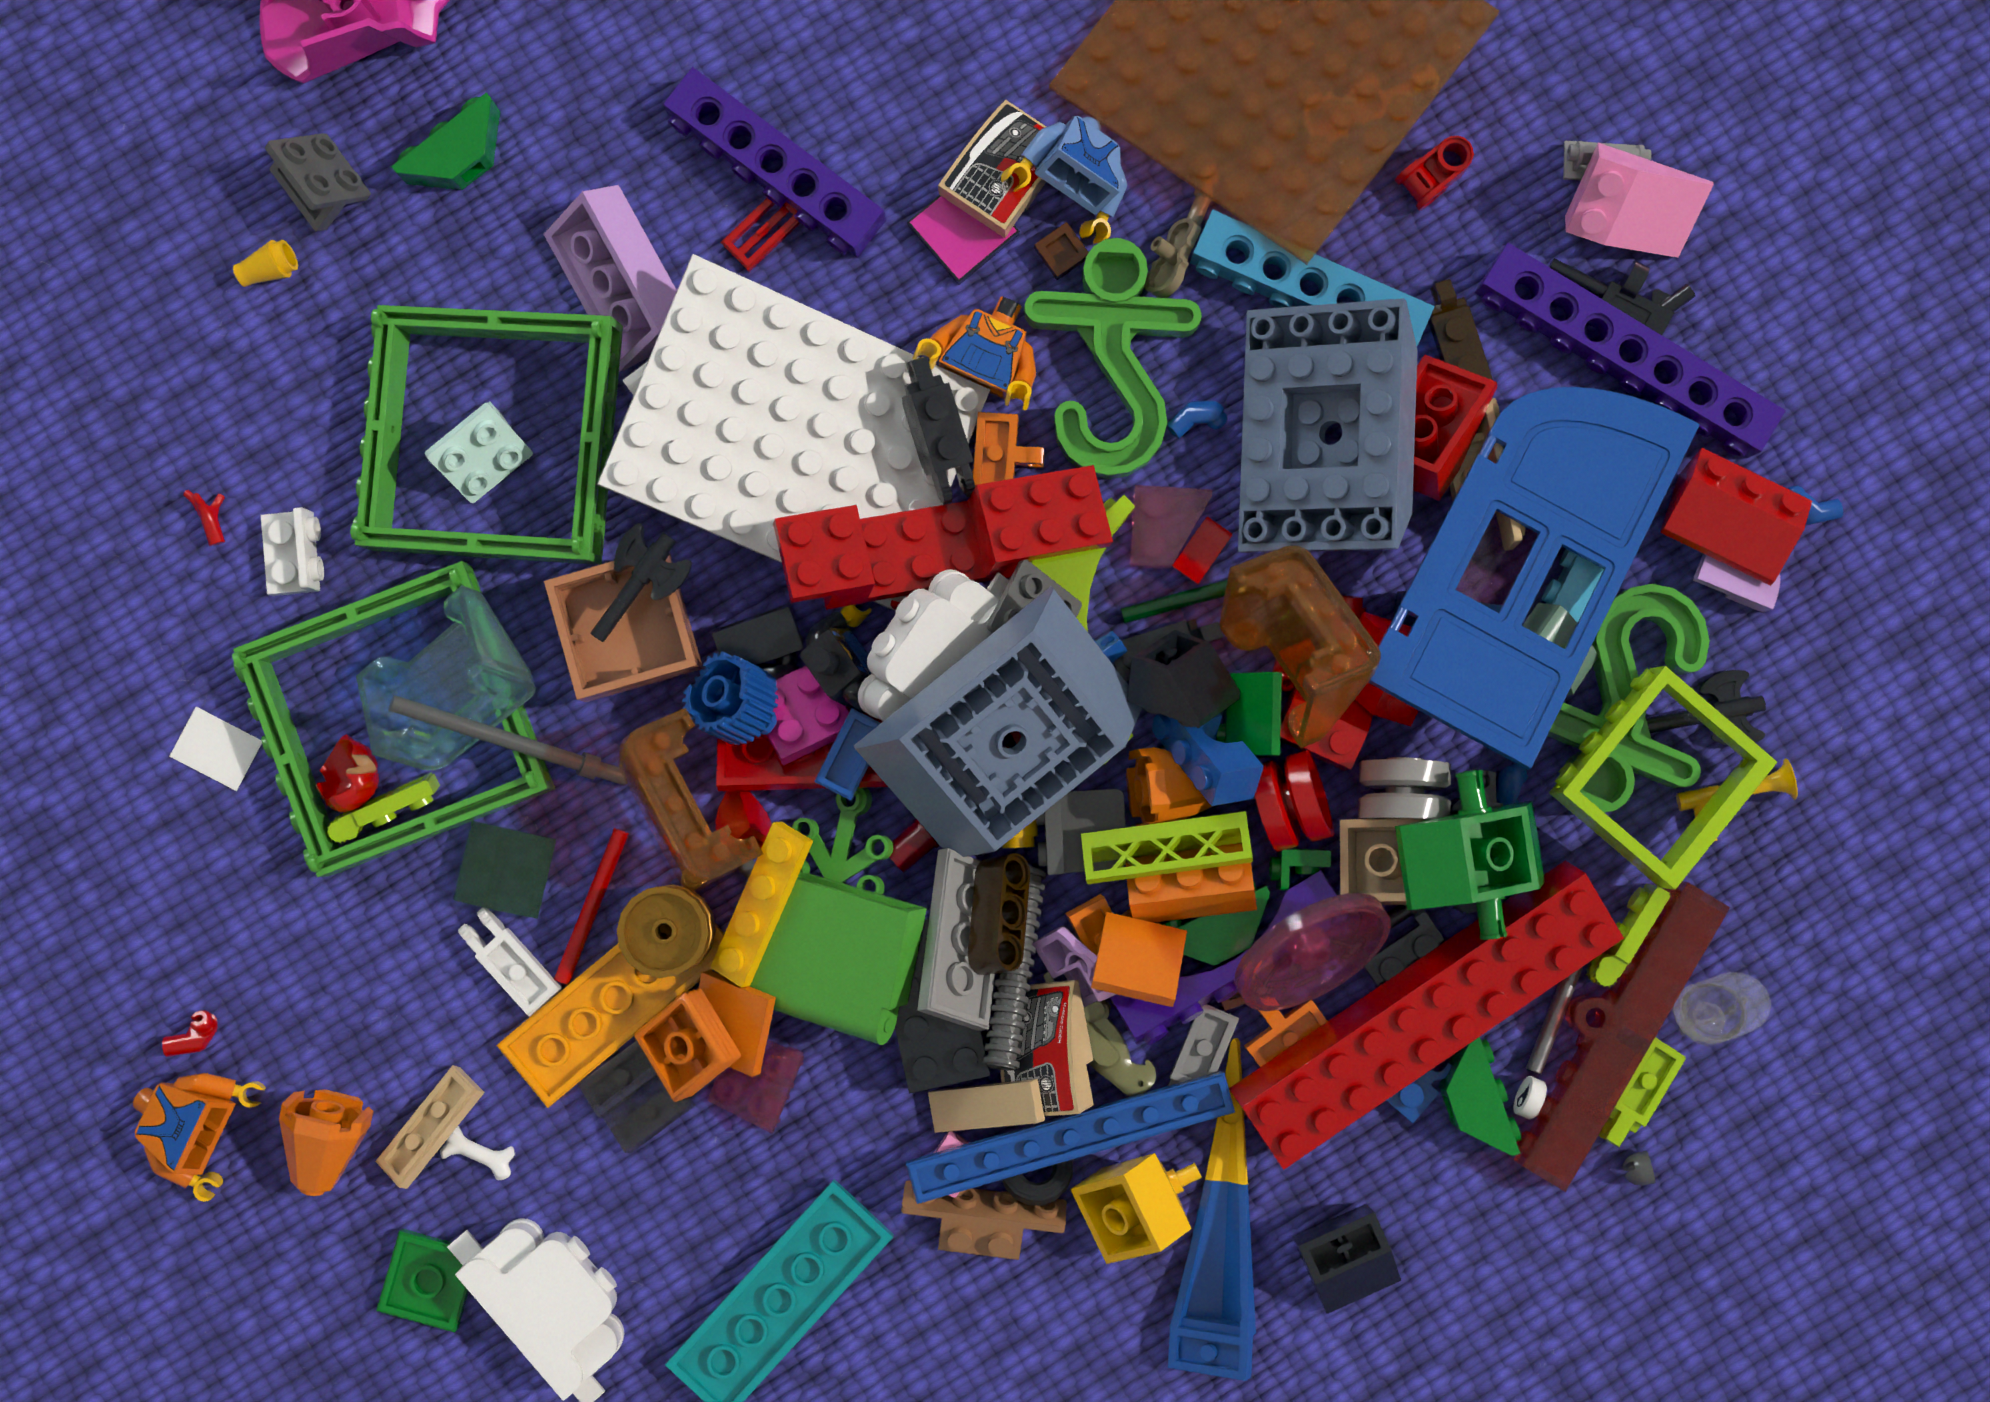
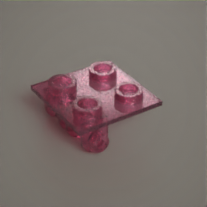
M767 1039L760 1074L751 1077L728 1067L717 1076L707 1101L773 1133L777 1123L781 1121L780 1115L786 1100L790 1098V1090L795 1086L794 1080L799 1068L804 1064V1052L793 1047L786 1048Z

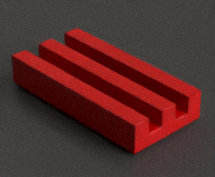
M766 198L721 241V244L748 272L800 224L794 217L797 210L785 202L784 206L739 249L734 243L775 205ZM790 212L793 216L752 256L747 258L745 254Z

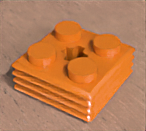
M701 988L682 993L634 1034L635 1039L673 1102L692 1097L741 1057L740 1051Z

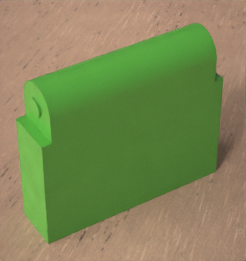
M800 871L750 987L775 996L774 1011L869 1042L884 1045L888 1042L895 1029L899 1007L908 1004L927 908Z

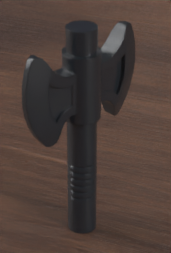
M637 523L627 531L617 547L614 558V570L622 572L632 566L635 568L632 570L629 580L590 632L591 635L601 642H605L629 606H631L644 586L648 585L650 581L653 583L650 596L656 601L678 590L688 577L692 562L688 559L676 563H668L666 561L670 555L669 551L676 543L674 539L662 532L657 541L653 542L648 548L642 524Z
M1729 670L1709 678L1700 687V694L1713 697L1715 702L1710 704L1755 743L1765 737V733L1753 727L1746 717L1752 716L1753 713L1765 711V700L1762 695L1755 697H1741L1740 695L1742 684L1749 677V673L1744 670ZM1687 710L1646 718L1650 734L1701 724ZM1711 735L1713 741L1728 746L1717 735Z

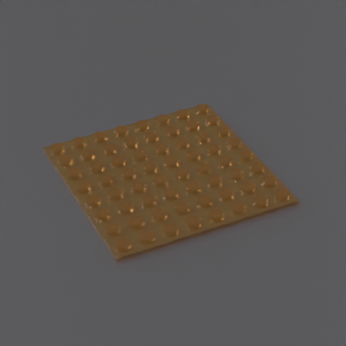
M1115 0L1049 84V89L1090 117L1097 119L1100 124L1307 265L1494 22L1500 11L1484 0Z

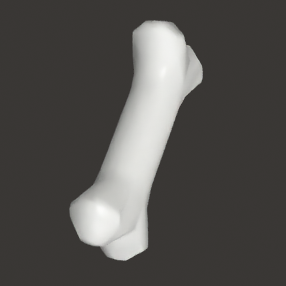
M457 1126L440 1149V1155L442 1159L456 1154L473 1159L488 1166L496 1180L499 1181L510 1176L509 1162L515 1156V1151L512 1146L504 1150L493 1151L464 1137L460 1127Z

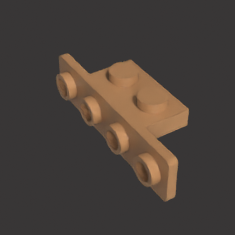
M908 1180L905 1182L901 1212L903 1214L942 1218L938 1250L1019 1260L1023 1229L1056 1233L1065 1232L1067 1201L1057 1199L1043 1206L1027 1205L1016 1200L1007 1191L999 1192L971 1188L959 1192L955 1198L947 1195L917 1204L911 1181Z

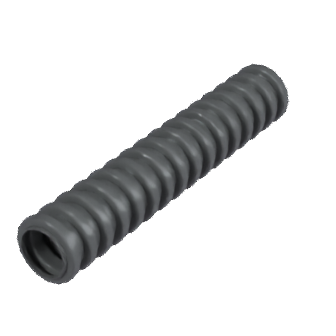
M1029 866L1030 884L1022 964L1014 971L996 973L999 975V979L994 981V987L997 988V992H994L992 995V999L995 1000V1005L991 1006V1012L994 1015L989 1020V1025L992 1026V1029L986 1035L990 1039V1043L985 1045L984 1050L988 1052V1056L983 1058L982 1063L987 1067L999 1070L1014 1071L1020 1066V1062L1016 1061V1058L1022 1052L1018 1048V1044L1022 1043L1024 1038L1020 1035V1030L1025 1029V1023L1022 1022V1018L1027 1016L1024 1005L1029 1003V998L1025 995L1031 989L1027 981L1033 975L1029 971V967L1034 966V960L1031 958V955L1036 953V947L1032 945L1038 939V935L1034 931L1040 925L1036 921V917L1041 916V910L1038 908V905L1043 903V897L1040 896V893L1045 890V885L1041 882L1047 876L1045 871L1034 866Z

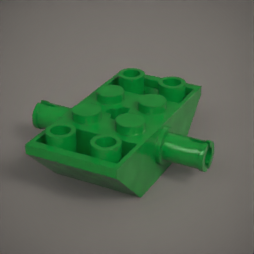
M1480 769L1455 773L1462 807L1458 814L1395 826L1407 910L1476 903L1480 939L1489 940L1507 936L1501 899H1504L1505 896L1540 889L1545 880L1533 801L1493 808L1487 806L1482 776L1483 770Z

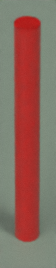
M614 828L555 974L554 980L569 985L628 838L629 833Z

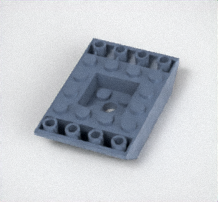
M1404 298L1247 310L1238 552L1391 550L1399 548L1412 515L1418 351L1407 302ZM1332 424H1340L1342 427L1340 440L1335 444L1328 445L1325 441L1327 428Z
M1050 586L858 741L854 748L943 849L949 848L956 851L962 857L997 851L1126 747L1142 707L1127 701L1129 689L1127 682L1054 588ZM1013 731L1021 732V739L1017 745L1011 748L1002 747V741L1008 733Z

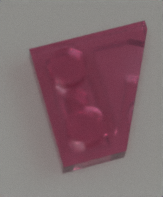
M1135 485L1130 567L1170 569L1211 499L1213 490Z

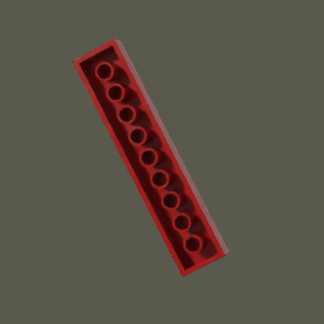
M1566 860L1544 874L1545 882L1540 889L1515 894L1502 903L1505 929L1507 931L1506 937L1489 940L1480 939L1479 921L1476 920L1230 1087V1092L1282 1169H1286L1624 939L1587 874Z

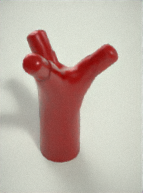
M186 490L183 495L192 503L197 511L209 546L225 543L218 521L219 508L225 499L224 495L217 494L212 504L207 505L199 493L193 494L190 490Z

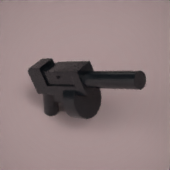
M1555 258L1549 265V268L1660 335H1663L1674 312L1696 297L1688 284H1685L1671 295L1659 289H1654L1651 292V301L1642 297L1638 292L1643 286L1650 268L1637 261H1633L1620 284L1613 281L1605 284Z

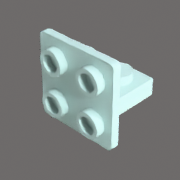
M490 401L480 406L425 451L427 459L470 503H475L533 455L531 449L515 433L499 410Z

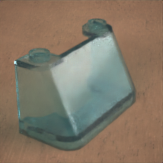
M463 585L444 601V612L447 618L455 623L407 663L392 657H380L356 675L372 755L421 770H437L452 763L479 741V739L389 711L393 695L496 727L535 694L536 687L530 669L485 597L480 592Z

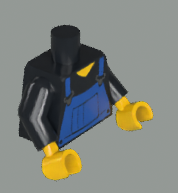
M855 605L844 606L840 612H834L809 629L806 638L807 647L800 653V657L829 698L860 713H866L859 705L858 691L865 678L872 674L867 666L868 653L851 629L847 628V625L851 627L859 626L870 614L871 608L863 612L858 610Z

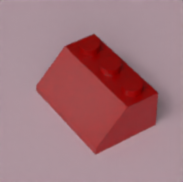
M1701 448L1678 476L1660 533L1771 586L1777 579L1805 529L1812 500Z

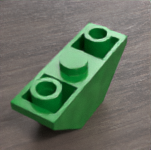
M487 92L481 97L471 98L462 106L461 112L449 122L444 121L437 124L430 131L429 137L421 144L405 149L399 155L398 161L391 167L409 185L455 190L465 189L494 166L500 110Z
M1254 884L1257 910L1195 917L1184 922L1181 919L1170 920L1161 925L1187 930L1183 955L1214 966L1251 948L1270 892L1267 886L1260 885L1256 887Z
M1478 1037L1453 1054L1449 1062L1452 1067L1447 1077L1441 1079L1438 1086L1453 1126L1511 1156L1520 1154L1516 1143L1522 1140L1520 1130L1515 1119L1507 1117L1503 1105L1504 1102L1508 1101L1505 1087L1500 1078L1494 1079L1489 1065L1494 1062L1491 1047L1486 1039L1481 1040Z

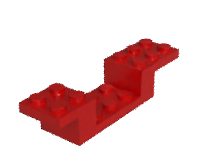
M1094 465L977 484L968 501L862 519L859 517L857 505L775 518L773 522L791 603L823 598L826 610L906 596L917 589L929 590L933 578L940 572L948 569L957 570L965 574L969 579L979 583L993 580L997 573L1002 574L1005 578L1011 577L1020 560L1031 562L1032 560L1110 547L1113 543Z

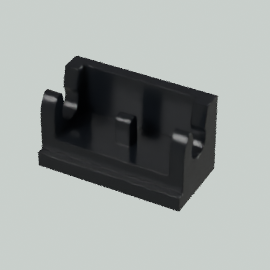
M790 603L714 629L712 632L719 654L725 652L731 656L736 655L754 665H759L804 649L802 636Z

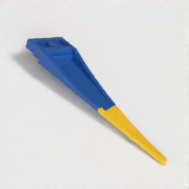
M1234 1038L1230 1043L1225 1072L1228 1088L1242 1080L1241 1050L1238 1038ZM1230 1092L1235 1113L1217 1118L1197 1218L1170 1324L1168 1368L1246 1381L1251 1378L1253 1335L1256 1334L1244 1111Z

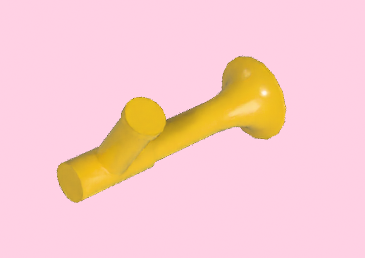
M1783 759L1782 766L1774 773L1767 775L1752 795L1776 791L1787 793L1793 800H1796L1798 796L1797 783L1789 760ZM1715 785L1677 793L1676 800L1679 810L1693 809L1696 817L1720 786Z

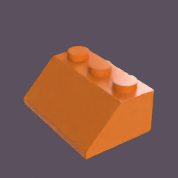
M1242 843L1215 846L1224 853L1243 851ZM1201 848L1174 853L1183 859L1194 858ZM1209 851L1206 856H1210V855H1214V854H1212V853ZM1160 854L1133 857V859L1142 865L1151 864ZM1167 857L1164 862H1166V861H1173V860H1171L1169 857ZM1251 863L1127 879L1129 906L1132 917L1144 921L1161 922L1257 910Z

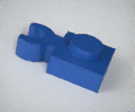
M1445 1062L1440 1069H1431L1386 1101L1411 1123H1414L1439 1094L1431 1084L1435 1080L1446 1078L1452 1065Z

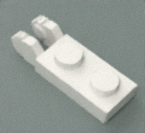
M483 906L477 912V916L493 933L495 938L486 945L477 931L467 924L462 925L458 929V933L476 953V959L530 1017L560 991L562 987L509 928L505 929L503 923L492 911Z

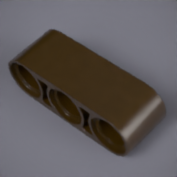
M1012 853L984 859L977 865L974 880L968 961L973 971L979 975L1014 971L1022 964L1030 868L1025 858L1020 854Z

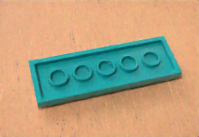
M833 1179L673 1354L665 1366L704 1402H744L887 1245L894 1234Z

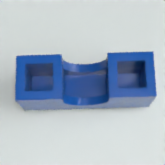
M1220 713L1200 728L1186 727L1181 725L1176 719L1156 714L1152 723V732L1163 746L1171 752L1175 762L1181 766L1196 789L1201 792L1211 806L1254 799L1264 766L1243 741L1223 743L1215 740L1222 718Z

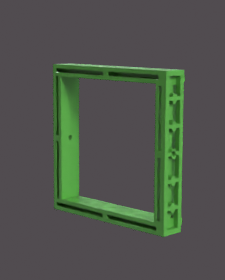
M378 305L377 309H373L371 313V333L374 339L373 357L369 359L367 368L370 378L369 396L364 402V415L367 421L365 436H363L360 442V454L363 463L361 476L356 483V493L359 498L358 515L354 518L350 530L351 537L355 540V545L371 551L601 565L608 489L597 485V482L613 444L623 325L613 317L603 315ZM410 334L589 343L572 539L392 528Z
M463 561L233 649L232 658L235 672L239 680L247 685L251 696L247 700L249 710L256 721L260 720L265 734L261 738L263 748L269 758H274L279 772L275 775L277 786L283 796H288L293 810L289 813L291 824L296 833L302 834L307 848L303 851L305 862L308 868L316 873L317 877L335 875L555 790L545 760L513 751L522 778L343 847H339L338 842L335 843L334 840L331 841V838L328 837L327 827L331 822L321 795L315 787L314 776L272 663L453 593L504 730L537 741L473 568Z

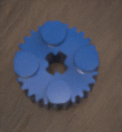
M721 652V654L714 653L713 657L707 656V661L703 664L706 669H701L699 671L700 676L694 678L696 683L689 684L687 689L683 691V694L686 695L682 699V702L686 704L683 710L692 714L690 719L694 721V725L699 730L731 745H740V743L745 745L747 741H754V736L760 737L761 734H769L777 722L775 712L773 711L778 706L775 703V700L778 699V695L775 694L778 690L776 678L764 669L736 655L731 656Z

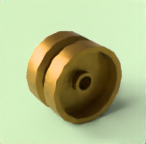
M674 884L648 888L631 898L620 914L617 927L619 948L627 962L642 974L658 978L680 975L701 963L711 950L716 933L714 915L705 899L690 888ZM668 924L671 927L672 934L668 939L666 933H660L661 925Z

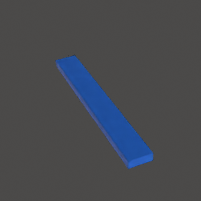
M1219 1071L1086 1109L1080 1114L1065 1115L906 1161V1166L916 1202L919 1204L1235 1113L1225 1073Z

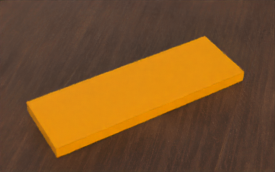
M715 923L716 933L712 948L701 963L680 975L664 978L642 974L631 966L621 952L618 943L496 1046L545 1106L549 1108L633 1038L637 1030L678 996L695 986L700 981L702 972L713 970L710 966L724 936L723 931ZM668 924L660 926V933H666L668 939L672 934V929Z

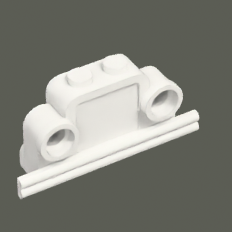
M948 569L940 572L933 578L929 590H914L908 597L903 599L896 609V615L885 631L880 633L874 640L872 650L867 657V666L872 674L865 678L858 691V702L862 710L881 721L886 720L989 637L992 633L987 629V623L1009 580L1002 574L997 573L987 589H985L979 583L969 579L965 574L957 570Z
M521 1218L508 1223L501 1233L484 1248L468 1230L447 1246L463 1265L455 1274L456 1277L563 1401L573 1393L580 1402H594L605 1392L604 1388L592 1375L612 1358L624 1339L623 1325L619 1318L611 1313L617 1302V1294L614 1289L617 1287V1284L603 1267L597 1269L588 1259L590 1252L578 1237L573 1236L570 1238L565 1233L554 1232L544 1238V1233L537 1223Z

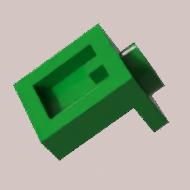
M1298 848L1277 852V857H1270V881H1276V889L1289 890L1290 866H1295V874L1314 875L1320 871V867H1331V851L1326 849Z

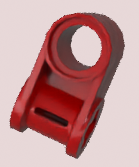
M1450 136L1425 156L1411 163L1394 181L1398 185H1404L1417 201L1416 208L1422 211L1466 172L1474 156L1473 147L1464 137ZM1455 152L1460 156L1462 164L1459 166L1448 165L1443 158V153Z

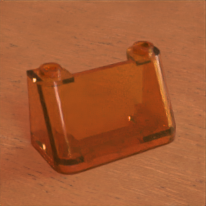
M1293 545L1285 546L1230 567L1219 623L1221 631L1227 640L1240 650L1250 651L1268 646L1306 702L1295 707L1289 715L1288 729L1300 748L1320 741L1328 734L1375 675L1381 659V652L1377 644L1307 549Z
M684 708L637 728L626 736L620 744L618 766L677 880L683 887L699 891L729 876L763 855V852L754 836L744 840L737 839L730 835L732 832L728 825L712 833L674 762L675 759L689 752L686 745H683V738L686 732L695 726L687 709Z

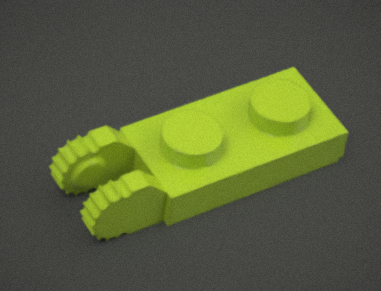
M430 772L368 800L356 810L344 812L343 814L340 813L327 827L328 837L331 838V841L334 840L335 843L346 842L347 839L356 838L358 833L363 830L364 825L372 822L374 827H378L396 818L395 811L409 806L411 811L429 804L434 800L431 795L440 787L435 774Z
M1647 883L1643 888L1639 887L1636 889L1627 904V908L1630 911L1622 923H1616L1624 939L1590 961V965H1587L1586 975H1588V979L1591 982L1603 987H1610V985H1614L1617 982V978H1620L1627 965L1631 962L1669 900V892L1657 885Z

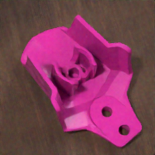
M261 0L260 34L264 55L281 73L295 81L306 83L400 41L413 47L435 44L439 12L450 0Z

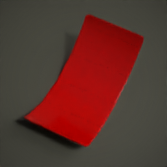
M1206 517L1172 566L1199 584L1233 534L1211 518Z

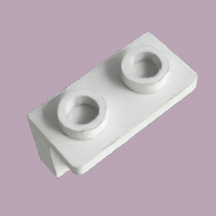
M299 507L294 508L293 512L261 515L267 595L279 596L319 592V581L324 579V566L321 557H317L316 541H319L321 538V528L318 518L314 517V512Z

